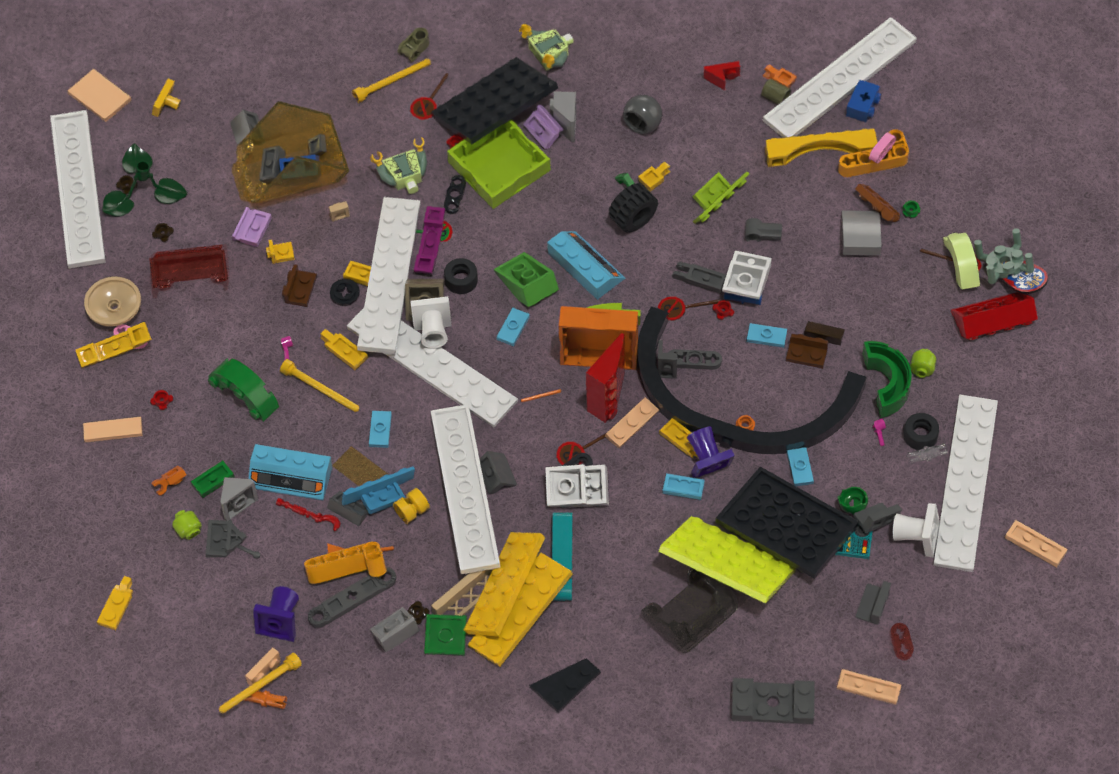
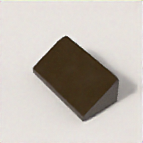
M808 321L804 335L812 338H822L829 341L828 343L841 346L845 329Z

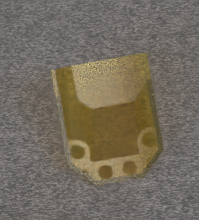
M278 101L237 145L236 153L238 158L232 167V174L235 178L240 200L257 204L338 183L349 172L331 114ZM319 134L325 135L327 152L319 156V161L299 157L310 155L309 139ZM280 146L286 152L285 158L294 157L271 183L259 181L264 148Z

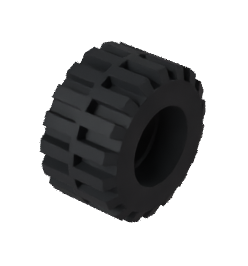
M635 183L626 187L616 196L611 203L608 214L624 232L631 233L643 227L653 217L658 207V199L643 184Z

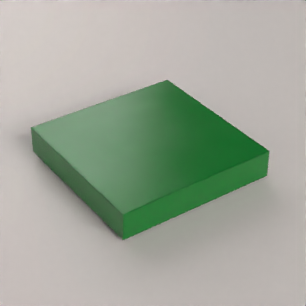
M427 614L424 654L465 656L466 632L464 628L467 624V616Z

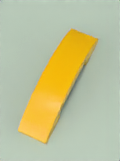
M142 322L128 328L127 331L100 342L88 344L75 351L83 368L126 353L152 339L146 322Z

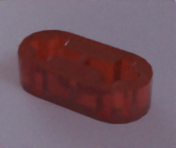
M896 623L890 631L895 654L900 660H909L914 652L909 629L903 623ZM897 629L903 632L902 639L896 633ZM901 644H904L905 649L908 650L907 654L901 651Z

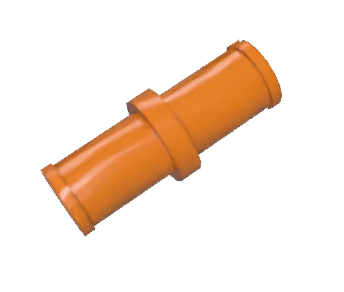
M266 690L264 692L256 691L244 699L245 701L259 703L264 707L268 705L285 709L287 704L284 703V701H287L286 696L270 694V691Z

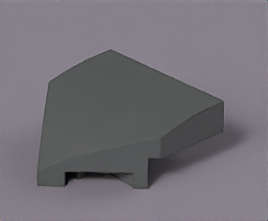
M231 519L228 521L208 520L206 557H227L247 536L232 523Z

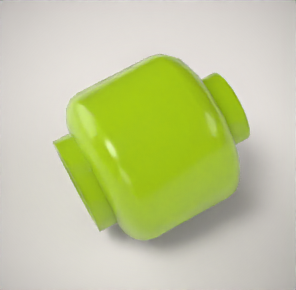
M920 349L914 352L910 363L911 372L919 378L931 376L935 371L936 356L928 349Z
M181 510L175 514L172 526L180 538L190 540L200 534L202 524L193 511L185 512V510Z

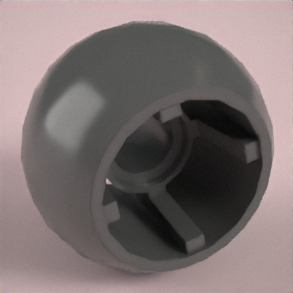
M645 94L636 95L629 99L623 110L624 122L631 130L639 134H647L654 131L660 125L663 116L662 108L657 100Z

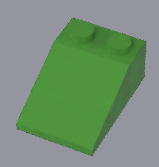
M525 252L494 269L496 275L518 301L527 307L537 304L540 300L551 296L559 290L554 271Z

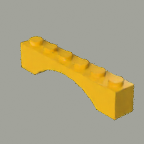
M875 129L772 138L766 140L765 152L768 167L784 166L798 156L816 150L831 149L846 153L870 150L877 144Z

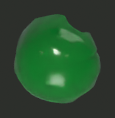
M860 487L843 489L841 495L837 497L841 509L845 513L852 515L864 510L869 501L867 493ZM851 500H853L854 506L849 505Z

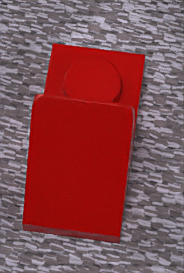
M739 61L709 65L703 68L704 79L725 90L726 78L732 80L740 76Z

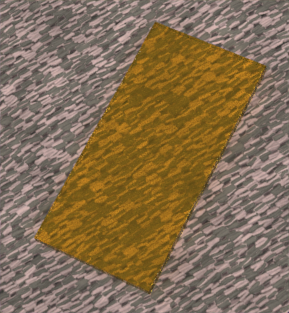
M352 446L332 465L358 486L368 481H375L388 474Z

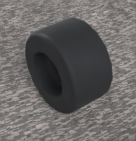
M456 258L446 265L444 279L448 290L460 295L467 294L476 288L478 283L477 267L472 261L465 258ZM458 273L468 274L464 279L454 277Z
M926 413L911 415L904 426V440L906 444L918 451L931 449L936 444L939 436L937 420ZM923 427L929 431V434L918 435L914 432V429Z

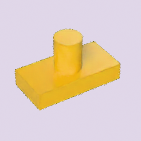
M167 79L153 105L152 115L158 117L164 105L177 110L181 100L170 95L174 86L173 80Z

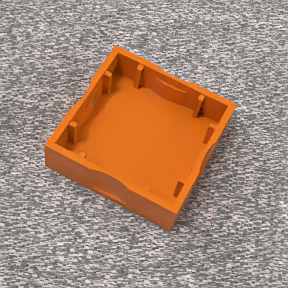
M561 306L559 317L560 365L591 367L614 340L623 333L625 334V369L636 370L638 357V311Z

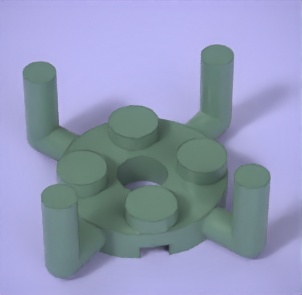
M1018 228L1012 230L1014 241L1012 247L999 245L989 255L983 253L981 240L974 241L976 258L986 262L988 282L991 285L995 284L998 278H1008V275L1013 273L1015 276L1021 271L1034 272L1033 256L1031 253L1025 254L1026 264H1024L1023 253L1019 250L1022 243Z

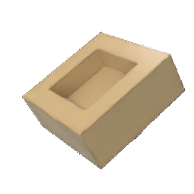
M346 201L329 206L332 221L350 216Z

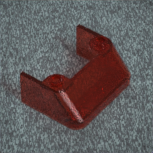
M227 244L159 251L152 253L149 258L153 288H157L158 285L159 288H168L174 282L211 278L215 279V282L228 280L230 277Z

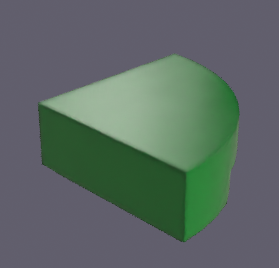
M628 173L618 174L615 177L620 185L624 183L628 187L635 184Z

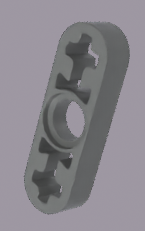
M673 349L668 352L677 353V368L715 370L722 364V356L716 351ZM684 356H686V362H683ZM691 357H698L700 361L698 363H691L689 359ZM713 357L716 360L715 363H711Z

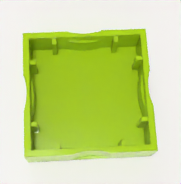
M512 120L501 125L474 144L463 140L447 151L448 163L465 178L467 183L492 209L551 171L550 158L534 142L529 140Z

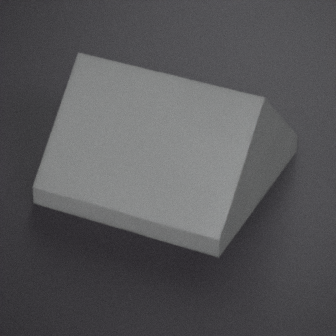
M224 478L220 502L224 518L228 521L258 500L255 482L252 479Z
M403 607L370 628V631L385 652L390 651L420 631L414 617Z

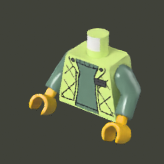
M522 24L519 32H523L521 34L522 38L528 37L529 49L546 71L552 67H562L568 58V45L574 42L569 33L561 37L556 30L535 31L527 24Z
M421 137L422 145L420 146L415 143L414 139L413 145L417 148V151L413 149L382 160L383 155L381 152H377L379 160L374 159L372 154L370 160L376 163V169L381 180L390 186H395L397 190L407 188L409 194L416 193L419 189L417 183L422 182L421 177L425 175L427 168L426 153L423 150L424 139Z

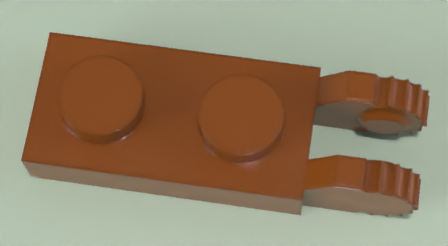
M864 184L857 185L855 190L860 193L859 197L866 202L869 201L872 204V208L881 213L882 218L887 221L898 222L900 214L892 205L870 186Z

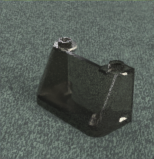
M690 568L687 573L689 585L664 607L661 608L659 604L652 602L641 610L645 620L682 653L691 651L734 614L738 608V599L732 587L693 568Z

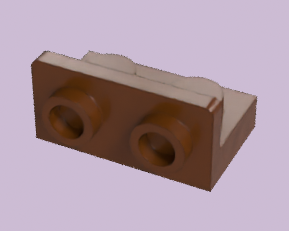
M294 264L292 270H289L287 275V286L284 285L282 290L285 303L307 307L317 279V273L301 271L298 269V265Z
M791 334L786 362L823 369L829 341L822 338L807 337L802 334Z

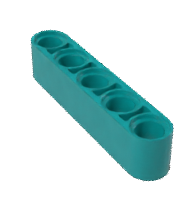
M553 512L552 559L572 571L573 512ZM572 576L552 601H572Z

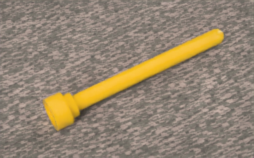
M425 59L366 88L357 87L352 90L354 98L358 97L357 102L360 103L368 97V94L429 66L431 61Z
M286 359L280 367L282 374L286 376L293 375L354 412L359 411L357 404L297 369L294 362Z
M291 653L285 657L282 665L219 707V711L221 713L227 712L287 670L295 671L302 666L301 660L295 653Z

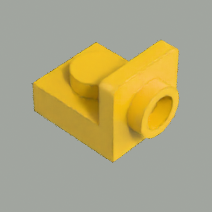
M268 240L269 247H266L267 257L272 258L273 264L295 260L292 242L273 245L272 240Z

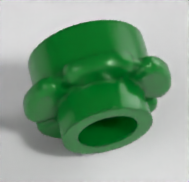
M913 200L907 201L902 207L903 214L911 218L917 217L921 210L919 204Z

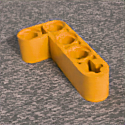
M898 129L888 132L895 136L896 140L892 148L879 163L869 159L872 149L841 156L838 167L839 174L843 177H852L906 165L909 148L903 132Z
M368 542L310 558L304 563L308 582L311 584L325 582L364 570H368L369 575L372 577H379L387 572L383 553L378 542Z

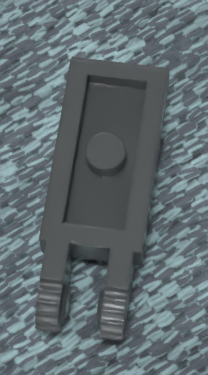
M677 263L676 268L688 272V274L674 271L672 274L674 279L721 294L726 274L695 264Z

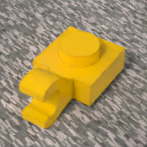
M663 162L656 169L651 166L638 176V181L651 192L664 182V176L670 173L668 170L670 166L666 162Z

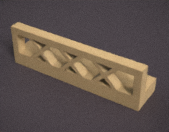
M493 569L469 573L431 605L432 613L442 615L447 610H455V615H465L476 605L480 595H472L473 588L475 586L485 587L487 576L491 574ZM461 598H470V604L467 607H458V601Z

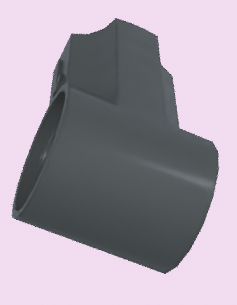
M757 218L746 220V241L757 240L759 242L761 239L781 240V223H763Z

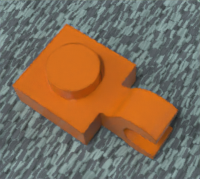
M769 64L764 69L766 72L763 74V77L773 79L788 88L793 85L797 78L796 75L784 68L777 70Z
M177 465L151 484L154 487L161 484V489L156 493L162 495L166 492L168 485L180 483L183 480L182 478L186 476L183 468Z

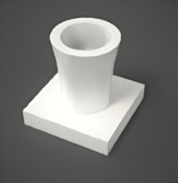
M448 296L411 301L414 329L416 331L422 330L421 343L427 348H439L445 345L448 337L444 327L452 326Z
M928 503L925 519L896 514L893 524V540H920L923 542L925 556L934 558L940 525L936 504Z

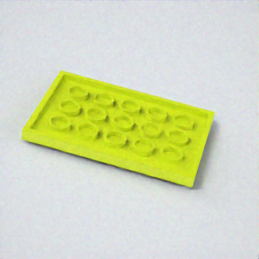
M692 516L667 538L659 549V552L765 604L793 575L796 569L770 553L755 547L754 544L744 542L738 539L737 536L723 532L717 526H711L700 518Z

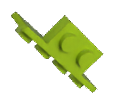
M719 172L716 173L692 196L704 209L692 222L696 224L701 221L703 223L709 218V212L712 209L716 211L722 205L720 202L722 199L725 198L727 200L735 193L733 189L736 186L740 188L746 182L745 178L749 173L745 172L731 185Z

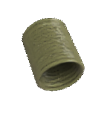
M769 79L763 86L761 95L776 104H780L783 97L785 100L790 96L791 89L773 79Z

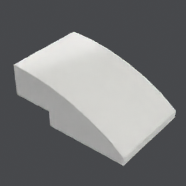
M735 250L722 292L760 299L769 275L772 258Z
M583 464L545 467L548 507L609 506L608 475L605 465L585 466Z

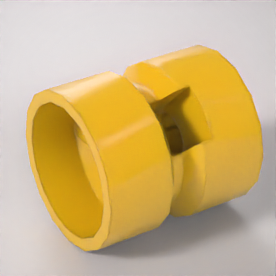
M414 488L406 494V498L401 497L394 502L393 508L400 518H404L402 520L408 524L417 518L416 514L421 515L427 511L430 505L419 489Z

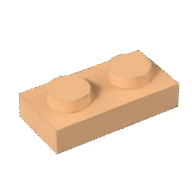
M272 648L245 675L250 686L266 676L270 670L273 671L279 666L281 659L276 649Z

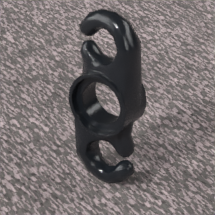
M455 175L451 180H461L462 182L460 184L451 182L450 187L446 191L443 207L449 214L459 211L457 207L460 206V201L463 199L466 180L461 175ZM453 191H457L460 193V195L458 197H452L450 196V193ZM455 204L456 208L450 209L448 206Z

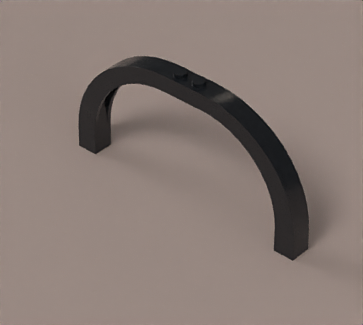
M651 306L639 335L638 370L641 383L651 402L669 421L672 418L692 433L705 427H712L715 442L720 443L724 448L732 447L757 454H786L787 450L812 447L832 436L848 421L855 411L866 386V376L848 371L835 401L815 420L801 427L786 431H753L695 412L678 401L666 388L656 365V351L659 340L668 323L669 312Z

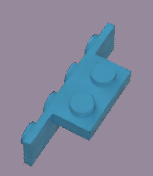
M414 466L402 468L391 475L387 474L375 481H368L359 487L347 489L343 492V506L361 499L369 514L393 506V503L401 497L405 498L399 485L414 478Z

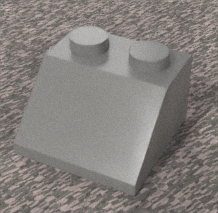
M554 92V99H550V114L564 129L560 132L568 140L575 142L576 92Z

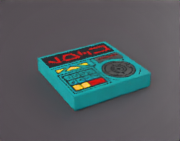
M858 524V527L835 555L869 559L873 531L866 533Z

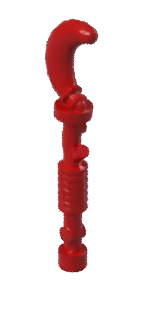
M278 498L276 501V505L280 507L282 505L285 508L292 509L293 512L303 516L306 515V518L312 517L317 523L322 521L331 522L334 525V531H337L340 527V521L334 515L315 514L307 511L304 507L296 504L292 505L288 501L285 502L281 498Z

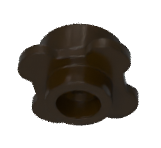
M129 175L122 176L119 182L116 183V187L121 189L123 194H129L133 178Z
M159 223L155 226L152 237L161 239L162 242H167L174 229L166 223Z
M420 601L414 602L407 610L414 617L417 625L421 624L422 619L430 613L429 609L424 608Z

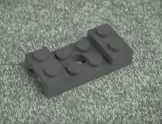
M733 678L732 721L814 724L815 681L794 680V684L753 682L751 678ZM774 698L778 700L779 704L776 707H771L767 701Z

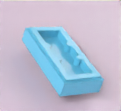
M512 308L497 335V340L514 346L530 318V314Z
M750 323L747 342L784 348L787 329Z
M372 411L369 447H389L391 411Z
M807 448L787 450L794 486L814 484Z
M666 473L663 494L701 500L705 480Z

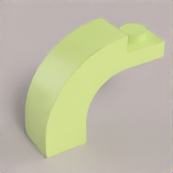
M966 232L960 234L952 233L947 237H943L944 245L950 251L954 261L958 286L961 289L980 286L975 253Z

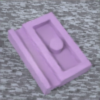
M538 105L537 110L533 111L523 124L544 149L550 148L558 138L560 131L564 130L543 105Z
M246 207L232 235V239L258 247L272 219L271 214L255 209L250 210Z

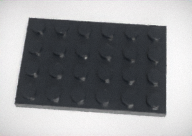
M515 57L505 65L495 69L491 74L481 78L477 83L467 87L460 94L453 96L446 103L438 106L431 112V115L435 120L470 144H474L557 90L558 85L557 82Z
M762 467L756 470L715 518V523L813 579L817 577L855 531L859 521Z

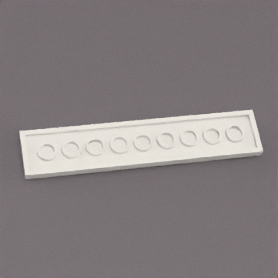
M890 17L763 116V121L782 138L799 135L855 90L859 79L863 81L869 80L916 43L917 38Z
M87 110L52 115L51 125L68 268L106 263Z
M383 198L357 344L358 351L396 353L405 299V283L409 276L420 200Z
M364 308L347 325V329L357 336L360 333ZM403 321L400 323L396 353H384L459 405L469 404L470 412L493 428L518 402V398L442 347H425L421 343L422 334Z
M959 394L933 566L973 572L998 400Z
M469 404L432 410V422L461 574L500 568Z

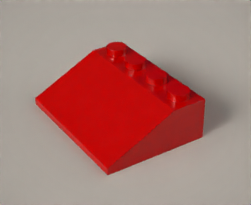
M623 333L614 340L586 372L587 411L604 423L608 419L612 420L618 412L617 408L625 376V334Z

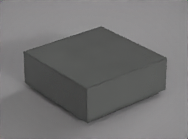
M319 134L308 140L310 155L320 156L327 152L325 135Z

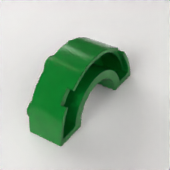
M866 341L863 344L862 354L867 370L880 371L890 381L885 388L877 391L876 404L880 418H884L897 412L907 401L912 378L911 367L906 357L898 349L894 350L883 342Z
M226 358L208 376V382L214 388L218 387L221 390L228 388L233 391L237 398L242 399L247 405L250 415L256 420L260 419L264 422L279 408L274 394L271 391L268 393L263 387L265 385L263 380L238 360Z

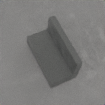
M242 110L230 122L239 150L245 149L250 143L263 145L266 142L256 113Z
M659 340L658 372L660 377L677 379V353H663V340Z
M487 451L479 458L483 480L489 494L497 493L503 486L515 487L517 485L505 454Z
M879 503L856 512L853 517L859 521L858 524L862 529L869 533L893 523L895 515L900 514L902 509L898 504L887 508L884 503Z
M883 581L882 587L872 584L866 585L856 618L879 624L890 593V582Z

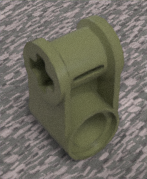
M416 28L400 43L397 52L401 55L404 54L409 58V61L414 62L430 44L428 31L425 28Z

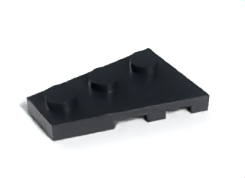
M585 658L529 685V688L559 713L601 673V670Z

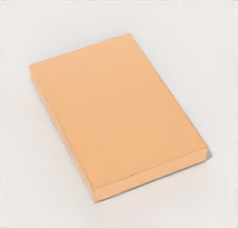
M95 69L91 70L68 90L69 95L105 122L131 101L129 95Z

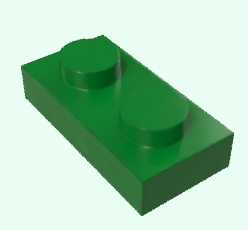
M222 460L193 479L191 484L199 495L204 498L221 487L225 477L234 478L235 476Z

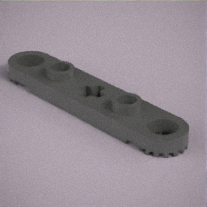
M386 567L387 572L385 574L392 576L390 580L385 582L384 580L382 581L381 576L372 577L368 575L323 601L308 613L310 625L315 628H321L390 588L396 582L395 571L390 567ZM349 594L355 596L356 599H349ZM315 614H322L323 618L316 622L313 616Z

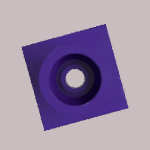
M712 427L699 429L686 437L699 458V461L695 463L691 471L693 478H698L730 466L735 455L732 449L719 453Z
M283 586L275 587L272 591L269 607L255 604L253 609L255 634L294 642L296 628L295 615L292 610L299 601V596L294 590Z

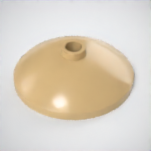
M108 277L99 280L89 288L84 299V306L87 315L95 323L103 326H118L130 321L137 314L141 306V295L137 286L130 280L122 277Z

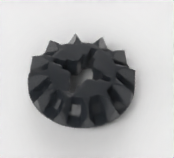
M351 279L337 280L330 288L331 299L334 300L335 304L339 303L342 306L344 304L351 305L353 301H357V297L360 295L358 284ZM347 287L348 293L343 297L341 292Z

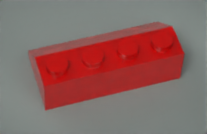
M1019 292L951 309L961 336L968 340L977 339L979 335L983 334L993 335L997 333V330L1001 329L1011 330L1014 329V326L1020 324L1023 326L1030 325L1032 321L1038 320L1034 298Z

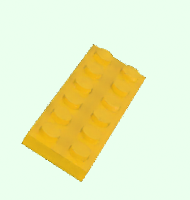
M510 532L499 555L500 568L492 570L464 628L467 634L500 635L545 540L542 533Z
M540 553L528 573L500 635H475L468 643V646L500 667L573 575L572 571L545 554Z

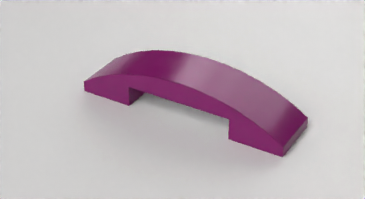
M427 206L424 229L419 253L416 256L414 272L432 274L434 271L443 232L445 208Z

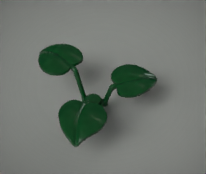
M134 143L128 148L122 160L123 169L129 174L135 173L129 194L126 196L122 191L109 192L104 197L102 211L114 217H121L131 212L134 202L129 198L133 193L137 180L143 182L150 178L153 186L157 188L154 191V196L163 204H173L187 196V191L180 183L170 178L160 179L157 185L153 174L150 173V168L153 164L151 156Z

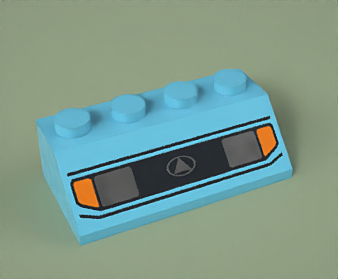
M561 231L547 242L548 254L597 300L625 279L617 269L576 231Z
M255 444L250 460L248 479H252L255 482L257 490L324 500L332 471V461L330 456Z

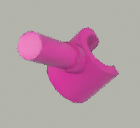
M287 336L281 339L285 360L289 359L288 348L293 346L291 337Z
M879 419L874 422L873 428L876 429L874 431L878 435L880 446H885L881 430L886 429V425L883 419Z

